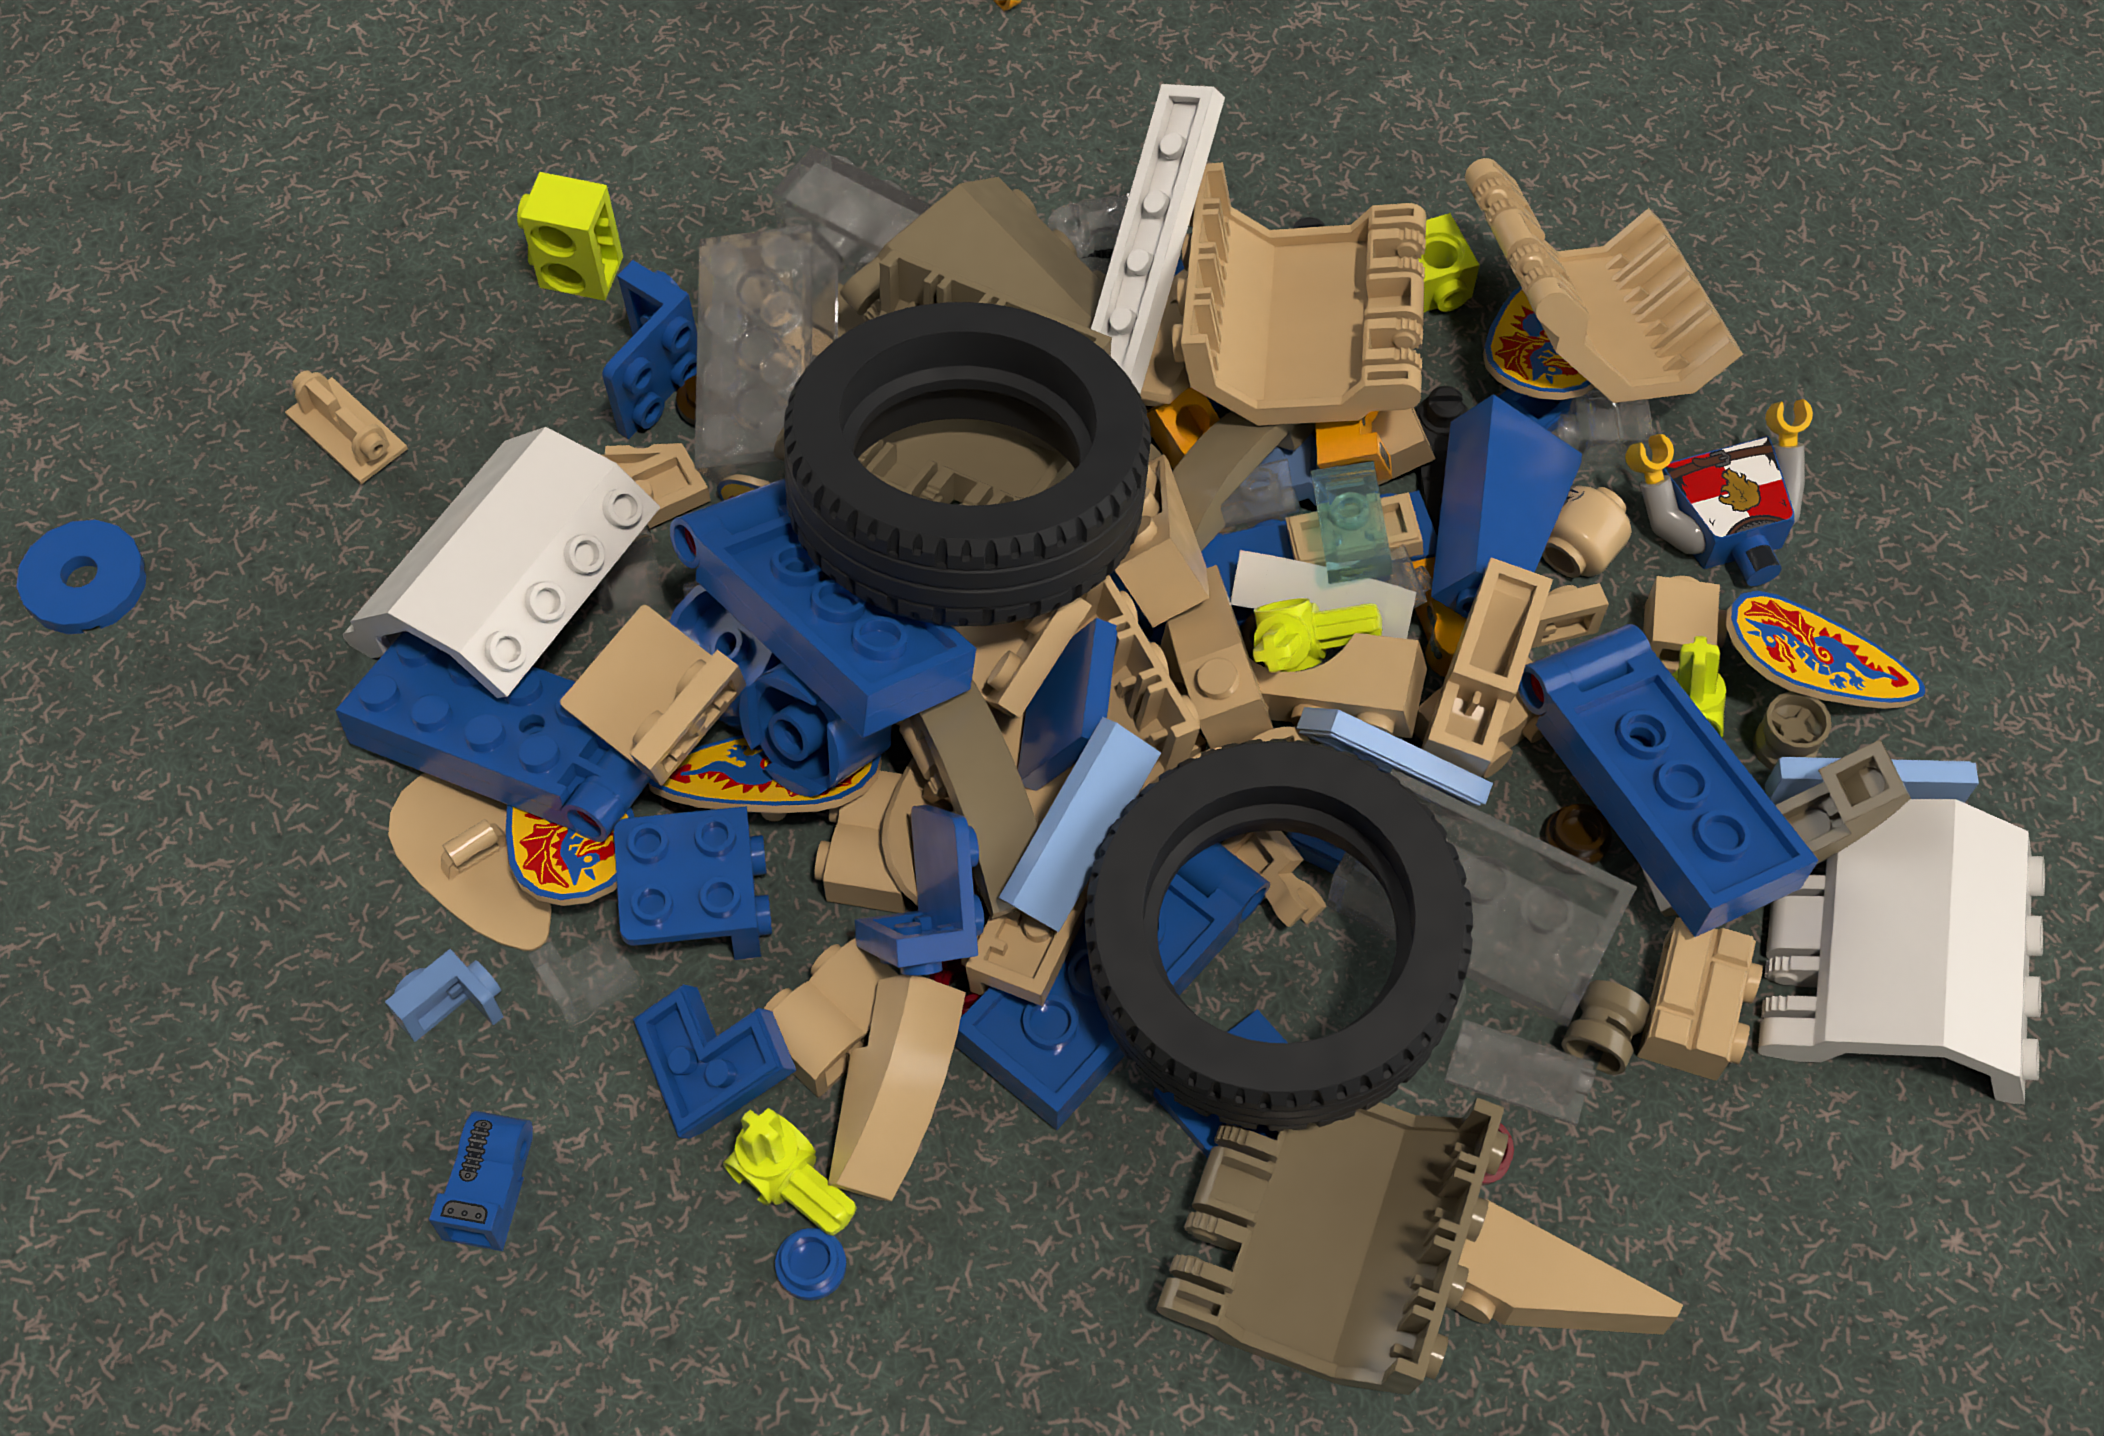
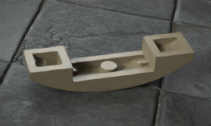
M1231 411L1211 426L1188 450L1173 470V475L1201 551L1226 526L1220 507L1276 446L1296 451L1316 429V423L1258 426Z
M972 679L970 690L910 716L909 719L918 740L925 738L956 814L964 816L968 826H972L976 833L979 845V860L977 866L972 867V873L990 917L993 919L1019 910L1000 899L999 896L1039 827L1005 739L984 697Z
M1878 740L1819 769L1818 771L1824 782L1775 806L1817 857L1818 863L1878 827L1906 804L1911 797L1881 740ZM1643 869L1660 912L1665 917L1677 915Z

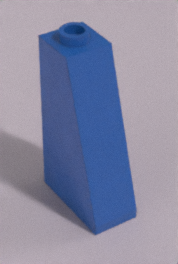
M1494 394L1451 421L1431 597L1466 619L1490 558L1535 573L1582 461L1581 452Z

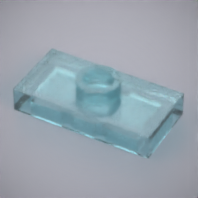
M1374 461L1311 470L1328 583L1393 575Z

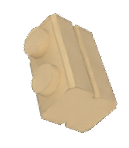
M1676 917L1664 940L1649 1004L1651 1013L1643 1029L1637 1057L1716 1081L1729 1062L1734 1064L1740 1063L1750 1031L1749 1025L1738 1022L1742 1003H1753L1763 970L1762 965L1752 963L1756 943L1753 936L1725 928H1714L1694 937L1681 918Z

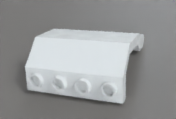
M547 427L506 440L350 621L351 625L343 633V638L354 649L370 658L381 657L400 636V632L408 631L452 656L496 698L507 697L661 507L617 463Z
M1910 799L1896 813L1871 832L1840 852L1816 864L1814 868L1826 869V876L1809 875L1801 889L1771 902L1766 956L1769 960H1766L1765 978L1768 981L1781 985L1817 987V997H1782L1781 995L1770 998L1766 997V1000H1763L1761 1017H1764V1019L1760 1022L1758 1052L1761 1055L1785 1060L1819 1063L1844 1053L1945 1057L1989 1075L1995 1100L2013 1104H2025V1080L2039 1079L2038 1039H2027V1018H2040L2041 979L2040 977L2029 976V957L2042 956L2043 920L2042 916H2031V896H2044V856H2032L2028 831L1959 800Z

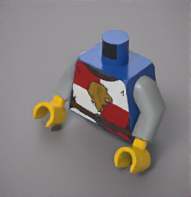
M1804 399L1796 400L1794 403L1795 419L1791 426L1784 421L1782 401L1772 404L1767 410L1765 417L1767 426L1772 432L1779 435V443L1772 444L1769 436L1676 461H1672L1674 454L1673 444L1663 434L1649 437L1648 442L1652 450L1651 461L1647 458L1645 447L1641 442L1630 445L1625 454L1626 463L1633 471L1644 474L1645 480L1640 483V487L1654 533L1683 553L1693 554L1703 569L1736 561L1749 586L1765 584L1778 576L1782 567L1773 550L1783 547L1792 526L1799 520L1804 492L1805 445L1798 442V432L1804 431L1810 425L1813 416L1811 405Z

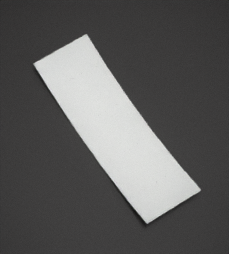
M1240 550L1230 603L1231 605L1256 609L1257 607L1277 601L1309 598L1310 603L1317 604L1319 611L1373 603L1377 605L1381 614L1382 636L1407 639L1417 592L1320 565Z

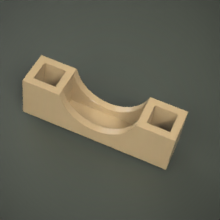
M1166 623L1160 648L1166 657L1169 676L1181 696L1186 695L1189 697L1168 624ZM1355 633L1346 646L1332 659L1315 668L1298 672H1269L1268 668L1250 659L1271 720L1291 722L1297 727L1304 707L1339 709L1393 736L1412 738L1427 671L1419 640Z

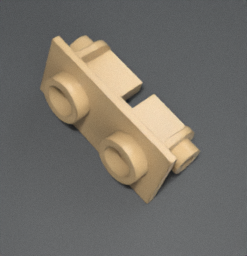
M303 371L293 380L292 386L295 389L297 403L285 411L286 415L360 484H363L408 449L404 442L333 377L327 380L321 373Z

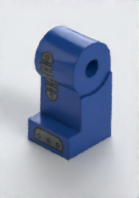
M480 1111L471 1113L461 1134L457 1158L444 1194L438 1193L429 1218L430 1223L441 1240L503 1251L524 1179L522 1173L533 1139V1126L530 1120Z

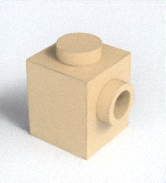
M1656 576L1645 604L1643 633L1647 637L1653 652L1670 673L1678 670L1681 646L1693 643L1695 636L1707 637V644L1718 647L1723 646L1727 633V610L1719 609V584L1699 582L1689 576H1674L1670 578Z

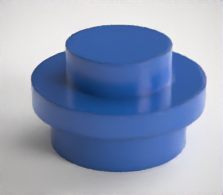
M817 1228L802 1229L791 1234L781 1244L775 1259V1269L780 1284L789 1294L802 1300H818L833 1293L843 1281L847 1267L845 1252L839 1240L835 1236L827 1235Z

